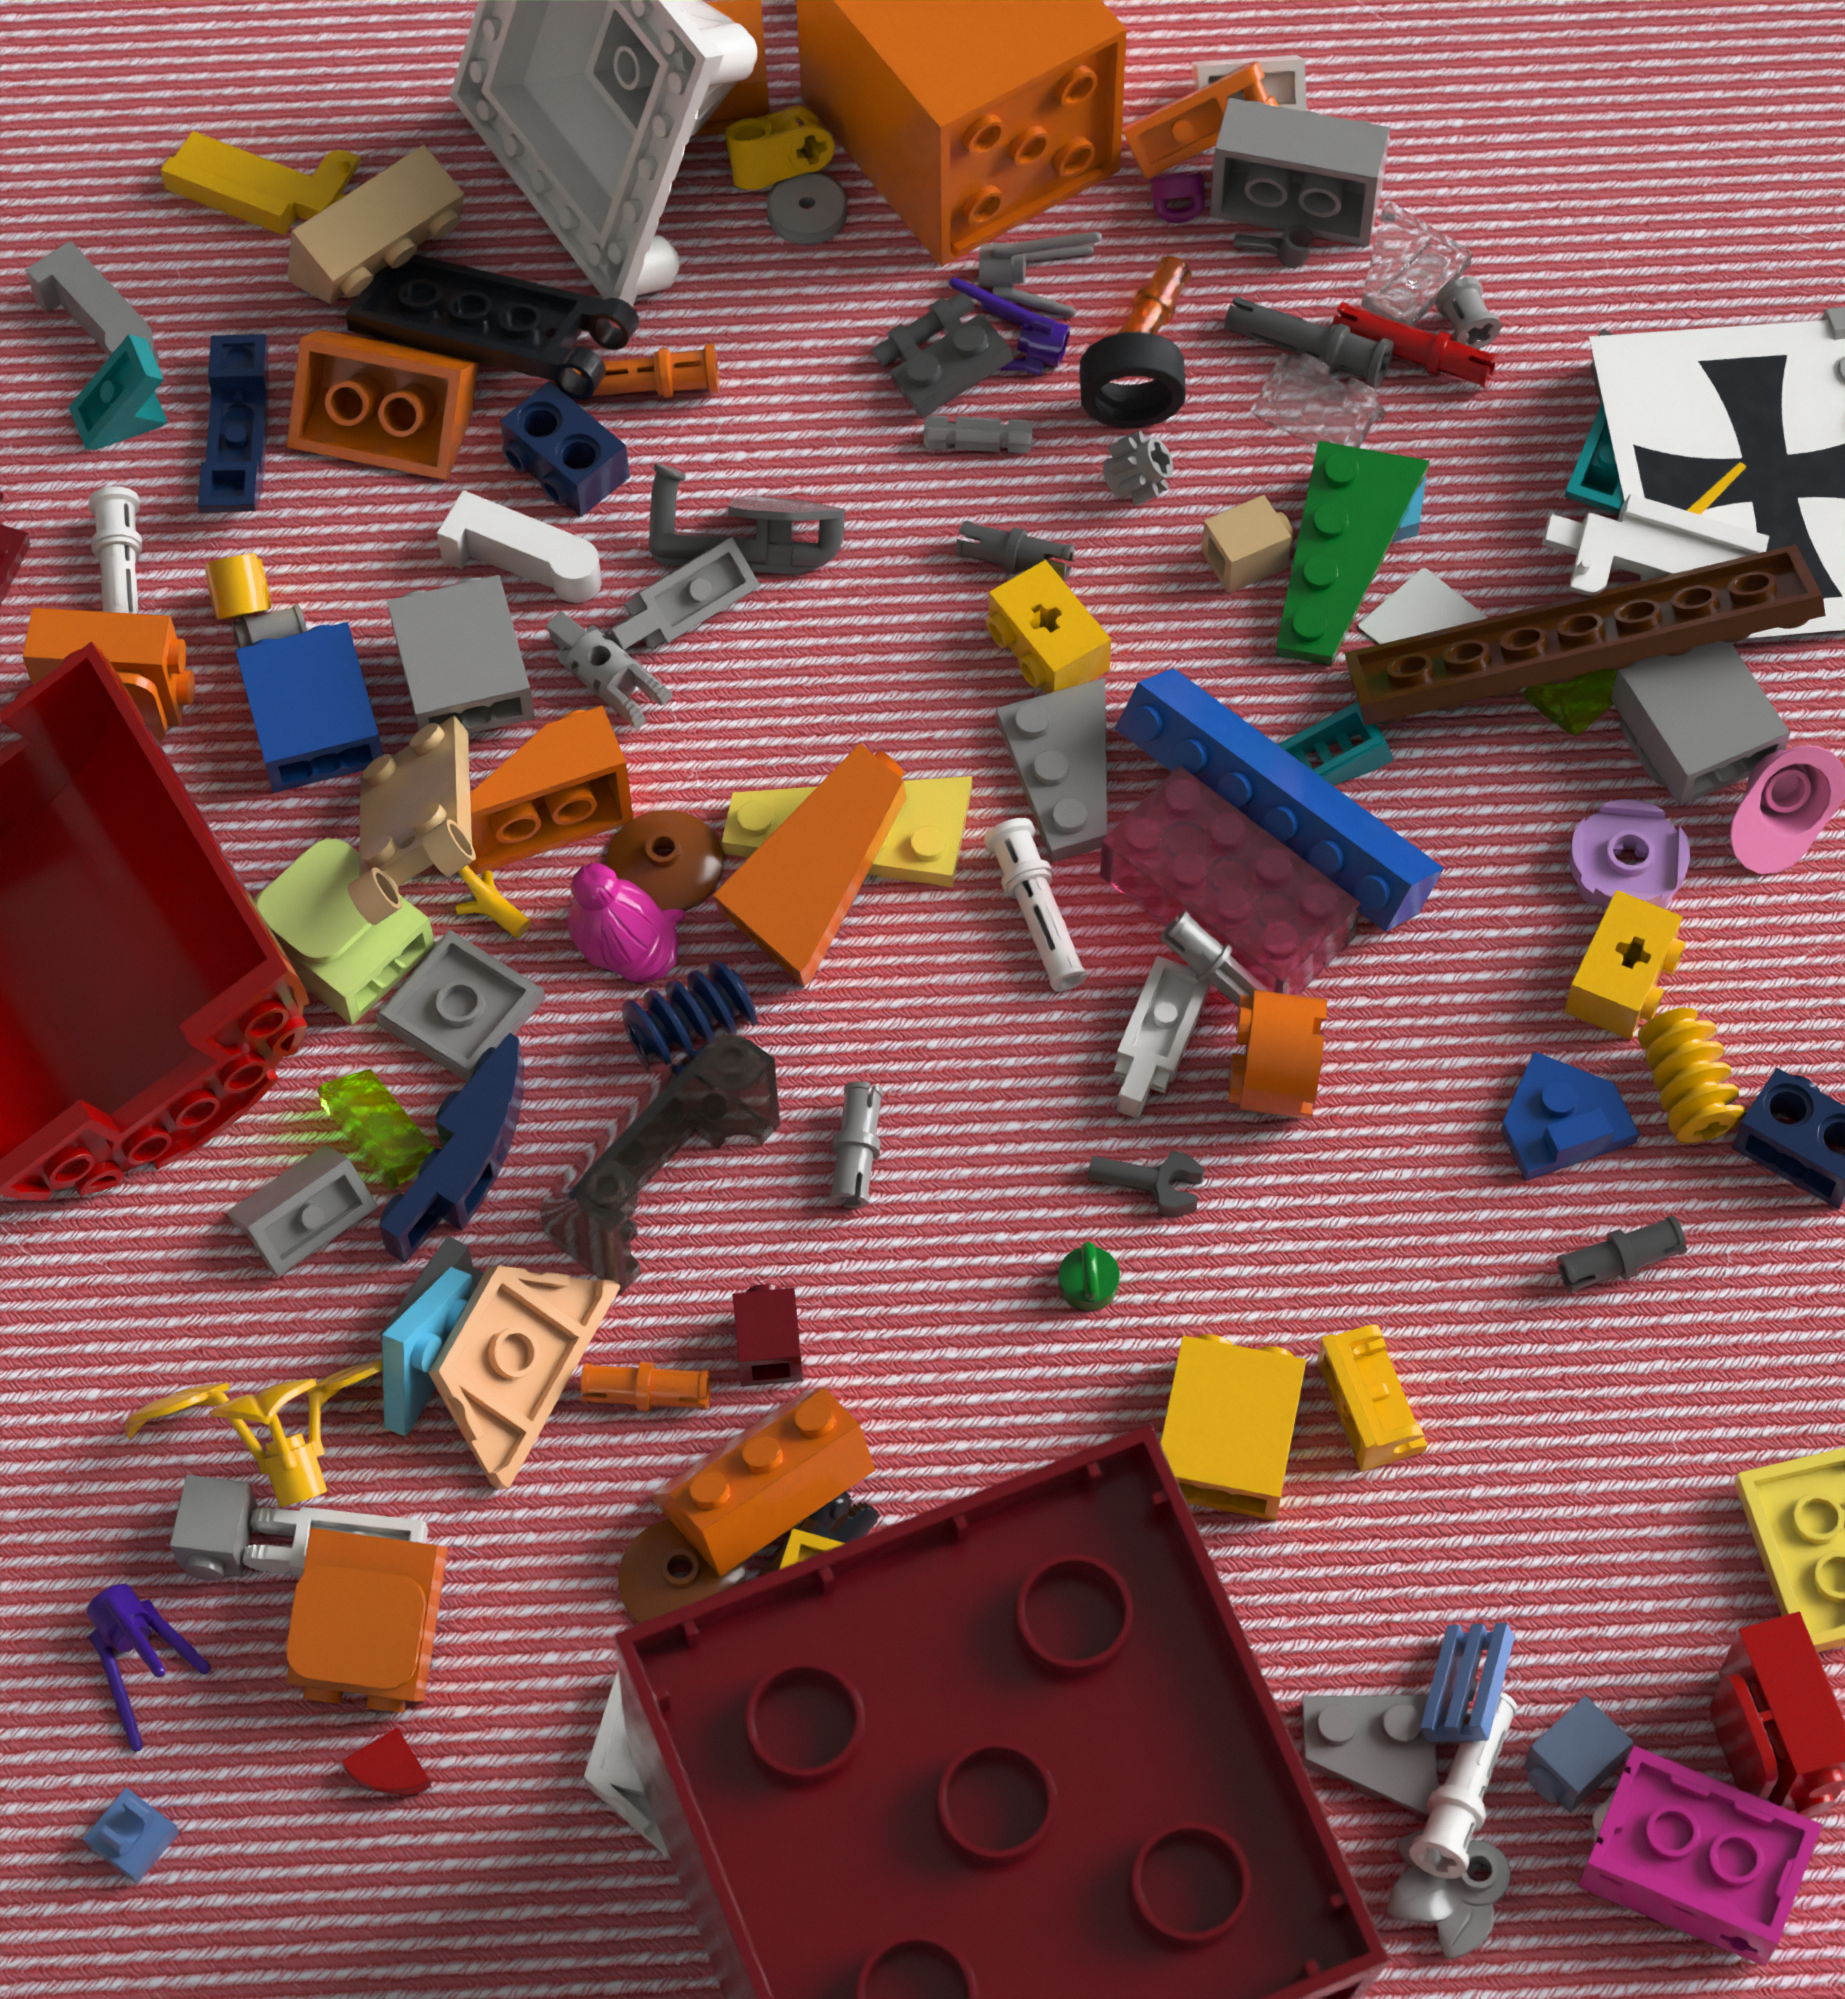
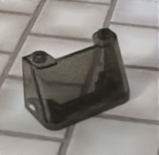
M727 1035L714 1039L668 1066L547 1192L540 1207V1217L545 1235L552 1243L600 1280H611L619 1284L621 1287L617 1293L621 1295L641 1274L639 1263L632 1256L630 1250L631 1241L638 1235L637 1225L629 1219L638 1207L639 1191L694 1133H697L717 1149L726 1142L727 1137L738 1134L750 1135L751 1139L761 1146L780 1126L775 1058L742 1036Z

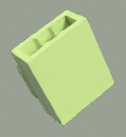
M327 837L302 853L289 868L265 890L261 891L253 901L294 967L304 987L353 1026L435 947L430 919L400 894L402 908L377 925L370 924L359 913L348 892V884L359 878V852L342 840Z

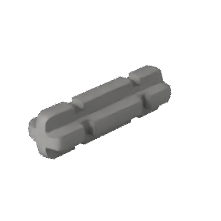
M930 415L926 417L924 422L923 441L925 447L931 449H947V444H955V450L1000 452V446L1008 447V452L1027 453L1032 447L1033 427L1032 423L1028 420L1009 419V425L1001 424V419L956 417V422H948V416Z

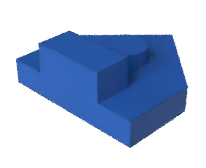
M1535 1051L1501 1127V1132L1525 1181L1635 1144L1639 1136V1132L1613 1082Z

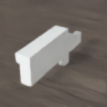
M1630 494L1621 506L1618 521L1590 512L1582 523L1551 514L1547 521L1542 545L1577 555L1568 590L1593 596L1600 593L1606 586L1611 566L1646 577L1658 578L1766 552L1769 536Z

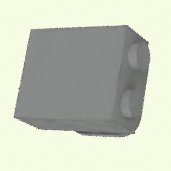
M500 575L487 578H469L457 585L431 591H412L403 597L387 600L393 633L418 731L431 723L440 725L453 715L465 727L468 734L535 719L530 686Z
M1718 641L1693 647L1688 653L1679 656L1660 655L1636 661L1625 669L1617 670L1610 699L1622 716L1620 723L1621 732L1648 775L1655 782L1667 786L1679 806L1749 777L1756 763L1766 755L1786 749L1790 731L1731 642Z

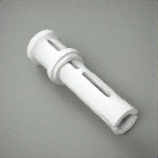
M101 488L93 492L89 497V510L95 516L96 533L91 538V551L100 561L103 612L138 614L135 559L142 551V537L136 532L135 515L140 510V498L136 492L129 488Z
M1027 818L1007 820L993 827L985 835L984 843L988 852L996 854L1004 874L1001 884L1005 894L1018 900L1032 939L1036 944L1049 976L1052 989L1056 992L1073 989L1082 984L1088 975L1082 967L1065 921L1049 887L1053 880V871L1049 862L1041 860L1033 841L1036 830L1032 821Z
M1503 1692L1500 1693L1489 1740L1461 1741L1445 1785L1433 1791L1428 1799L1427 1811L1430 1816L1423 1834L1415 1837L1410 1846L1409 1853L1413 1862L1422 1870L1434 1876L1458 1878L1463 1876L1467 1870L1469 1858L1466 1850L1473 1832L1480 1830L1486 1819L1485 1807L1482 1802L1483 1795L1511 1721L1517 1712L1515 1701Z

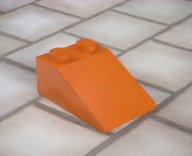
M603 705L587 711L575 710L563 715L557 721L546 724L470 793L472 846L476 859L468 864V867L478 875L483 871H490L624 826L634 819L626 760Z

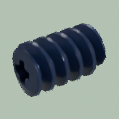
M716 960L709 965V980L701 972L694 970L687 975V990L676 980L666 984V1000L657 991L652 989L644 994V1010L637 1002L631 999L622 1004V1017L627 1036L637 1057L648 1073H650L649 1055L653 1053L665 1066L672 1064L670 1046L675 1043L687 1056L692 1055V1036L698 1034L709 1047L714 1045V1026L720 1024L731 1037L736 1035L735 1016L739 1014L752 1027L758 1025V1018L752 999L736 971L733 969L730 971L723 962Z

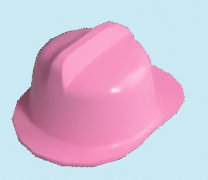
M1798 746L1790 750H1779L1768 754L1756 763L1748 777L1746 795L1740 802L1731 820L1730 842L1733 853L1745 868L1759 874L1779 873L1793 866L1807 852L1845 798V768L1833 752L1820 746Z

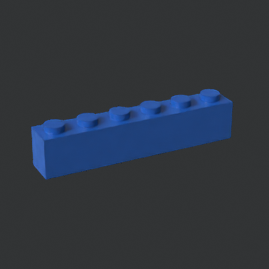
M1169 669L1137 683L1115 727L1116 731L1386 932L1419 914L1444 870L1441 865L1176 669Z

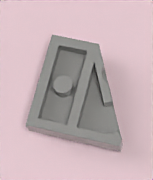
M1429 1695L1303 1696L1301 1716L1304 1767L1331 1780H1345L1357 1792L1379 1802L1383 1797L1417 1813L1416 1819L1427 1823L1430 1816L1427 1811V1802L1432 1792L1438 1788L1435 1742H1427L1420 1729Z

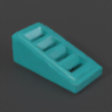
M1358 701L1277 744L1333 786L1374 771L1394 760L1377 724L1364 725ZM1360 734L1364 742L1354 747L1349 738ZM1338 742L1344 753L1333 758L1327 746ZM1316 750L1323 764L1313 769L1305 754Z

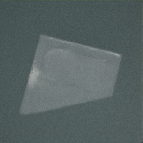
M1388 199L1382 207L1380 224L1374 242L1361 306L1373 314L1413 327L1434 305L1437 299L1436 295L1443 286L1453 280H1457L1470 267L1473 252Z

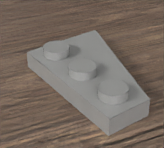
M1105 678L996 708V722L1051 862L1107 847Z

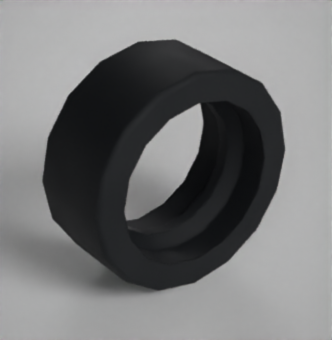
M1125 332L1104 337L1089 346L1080 358L1081 405L1090 417L1102 424L1118 428H1143L1161 423L1172 417L1185 403L1184 356L1176 344L1162 336L1145 332ZM1127 376L1154 378L1152 381L1138 385H1121L1110 382Z

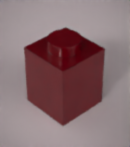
M762 1284L753 1286L743 1293H733L741 1387L803 1381L795 1287L781 1289L777 1285Z

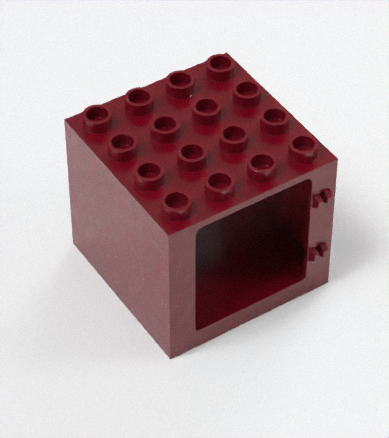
M1152 1424L614 1633L628 1751L725 1999H1362L1390 1962V1958Z

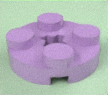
M1621 799L1599 806L1597 813L1589 816L1586 821L1584 817L1577 825L1570 846L1569 865L1572 876L1578 884L1579 895L1591 905H1601L1608 908L1615 891L1619 890L1663 909L1671 903L1673 895L1682 886L1690 861V847L1684 831L1680 826L1677 831L1674 825L1665 819L1666 812L1648 802ZM1623 847L1634 848L1635 856L1645 858V861L1638 862L1636 865H1626L1619 861L1615 855H1621Z

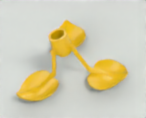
M383 1359L344 1368L317 1383L315 1379L289 1381L265 1388L257 1395H245L229 1400L224 1394V1391L230 1390L229 1383L207 1384L184 1389L140 1408L127 1418L125 1431L127 1437L131 1439L141 1426L151 1418L167 1415L191 1405L216 1406L209 1411L211 1418L224 1417L229 1420L257 1460L261 1475L268 1473L278 1506L292 1505L328 1491L317 1460L318 1456L325 1454L321 1442L322 1404L342 1388L377 1372H382L384 1370ZM305 1391L307 1396H309L308 1443H305L302 1432L285 1437L277 1416V1411L286 1402ZM243 1420L268 1425L274 1440L265 1444L268 1455Z

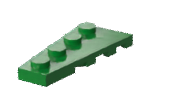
M1318 441L1275 656L1332 666L1362 605V600L1373 577H1376L1385 558V553L1397 529L1399 530L1418 487L1421 486L1425 478L1430 460Z

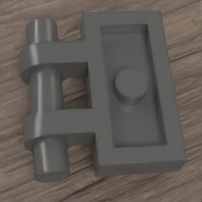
M962 292L947 301L943 297L928 306L930 312L906 327L903 324L894 327L887 332L888 338L871 349L881 367H885L899 357L904 361L889 371L894 385L921 419L1014 360L1008 344L982 313L965 324L961 323L959 319L975 309L971 298ZM942 331L945 334L943 338L921 351L919 349V344L936 333Z

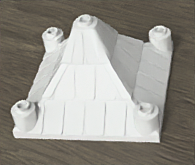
M479 0L449 96L604 299L618 298L624 300L633 307L637 295L668 289L675 282L676 274L679 271V257L674 247L665 238L655 235L659 217L662 216L671 191L672 181L675 180L684 155L685 145L688 144L690 136L696 134L735 84L750 76L757 60V46L753 37L748 34L742 25L734 23L729 17L702 0Z

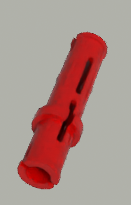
M1342 302L1337 308V312L1341 315H1334L1331 327L1343 324L1349 326L1350 332L1377 342H1380L1383 338L1391 340L1394 343L1392 356L1425 366L1428 374L1438 377L1442 372L1478 384L1482 388H1487L1491 381L1488 374H1494L1498 360L1496 353H1488L1453 341V335L1440 331L1438 335L1349 306L1345 302Z

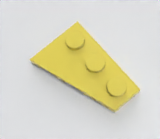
M1845 1447L1738 1473L1734 1484L1781 1615L1801 1612L1817 1652L1845 1646Z

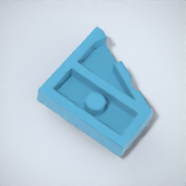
M450 1267L382 1334L385 1429L406 1436L413 1428L436 1386L428 1372L472 1296L471 1274Z

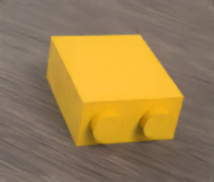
M1203 1334L1196 1338L1182 1336L1160 1444L1187 1504L1277 1521L1307 1359L1294 1357L1290 1351L1275 1346H1264L1257 1350L1232 1345L1228 1339L1212 1334Z

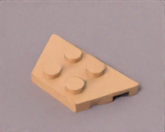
M500 1265L486 1269L428 1374L488 1481L496 1489L510 1488L621 1287L615 1281L571 1278L567 1274L552 1272L534 1273L522 1268Z

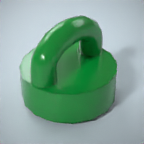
M1087 1241L1081 1245V1248H1077L1065 1256L1059 1268L1058 1286L1061 1296L1069 1305L1079 1310L1094 1311L1110 1304L1117 1295L1120 1271L1116 1260L1110 1253L1095 1247L1094 1243Z

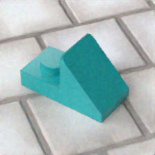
M128 334L69 405L68 408L86 449L98 450L155 430L167 423L166 416L155 393V390L164 379L146 338Z
M1602 400L1565 490L1564 497L1619 514L1624 498Z

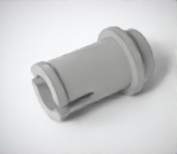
M299 604L292 606V608L250 618L248 614L242 615L241 621L232 623L233 635L238 649L251 646L262 639H280L307 632L305 619Z

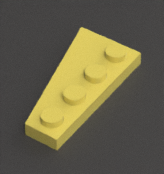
M972 776L904 781L907 799L867 875L953 887L972 792ZM817 787L733 792L721 842L723 854L749 858Z

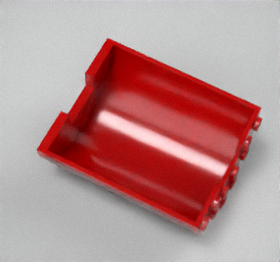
M92 641L82 649L66 656L60 666L35 685L20 691L14 701L0 711L2 723L23 736L18 741L11 742L0 750V1195L20 1200H47L51 1194L50 1190L75 1187L79 1196L100 1192L121 1185L124 1180L123 1172L151 1161L156 1170L197 1149L243 1116L270 1090L279 1079L274 1068L282 1057L297 1053L308 1027L302 1015L304 1005L309 1004V998L294 967L116 670L102 650Z

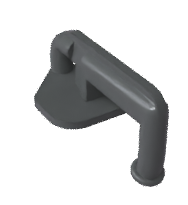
M661 463L654 464L653 468L656 474L651 493L649 549L653 558L661 564L682 566L726 538L733 537L752 572L799 575L830 562L841 549L844 538L845 509L797 499L770 497L734 498L728 504L727 514L735 517L757 519L756 537L675 531L677 491L680 481H684L686 475L671 466ZM819 520L818 543L792 541L793 521Z

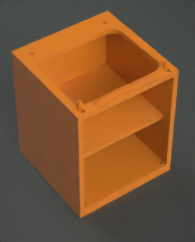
M796 0L802 99L941 267L980 247L981 244H986L1120 172L1127 29L1102 0Z

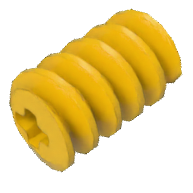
M1680 1007L1659 1014L1646 1022L1638 1031V1040L1640 1045L1646 1050L1645 1059L1647 1066L1653 1071L1654 1086L1661 1092L1660 1104L1668 1113L1667 1123L1669 1129L1676 1135L1675 1139L1679 1143L1693 1144L1723 1135L1728 1130L1739 1125L1747 1112L1741 1105H1730L1739 1097V1090L1734 1084L1724 1083L1731 1076L1732 1070L1730 1065L1717 1062L1724 1055L1723 1045L1717 1041H1709L1716 1035L1717 1028L1715 1023L1709 1020L1695 1021L1698 1018L1697 1010Z

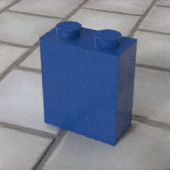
M348 622L336 625H319L304 633L280 639H262L251 646L235 649L273 793L364 771L372 761L383 755L378 729Z

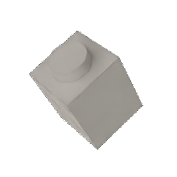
M186 1475L170 1548L179 1568L185 1569L188 1575L203 1580H220L223 1574L242 1577L244 1563H242L245 1547H248L253 1530L252 1526H250L252 1511L258 1507L249 1482Z

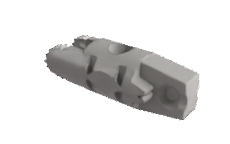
M562 611L546 624V629L550 633L549 636L552 642L562 651L557 656V660L634 728L638 729L646 722L640 707L634 701L627 698L636 687L661 706L672 698L673 693L593 624L585 630Z

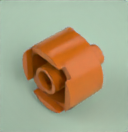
M1254 990L1252 996L1240 995L1236 1022V1044L1245 1045L1244 1054L1232 1053L1228 1081V1103L1239 1104L1238 1110L1312 1119V1104L1316 1102L1324 1046V1036L1320 1035L1322 1019H1326L1327 999Z

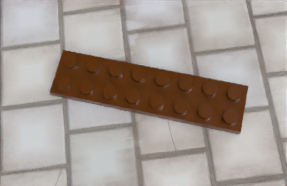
M1795 544L1603 590L1593 596H1578L1349 651L1344 654L1364 725L1367 726L1375 723L1388 725L1398 723L1409 715L1429 710H1453L1460 707L1464 702L1488 696H1511L1522 688L1547 682L1554 684L1566 683L1574 680L1580 674L1605 668L1609 670L1625 669L1636 661L1651 657L1683 655L1691 651L1693 647L1718 641L1738 642L1746 639L1752 633L1777 627L1783 629L1800 627L1807 623L1808 620L1823 617L1826 614L1823 595Z

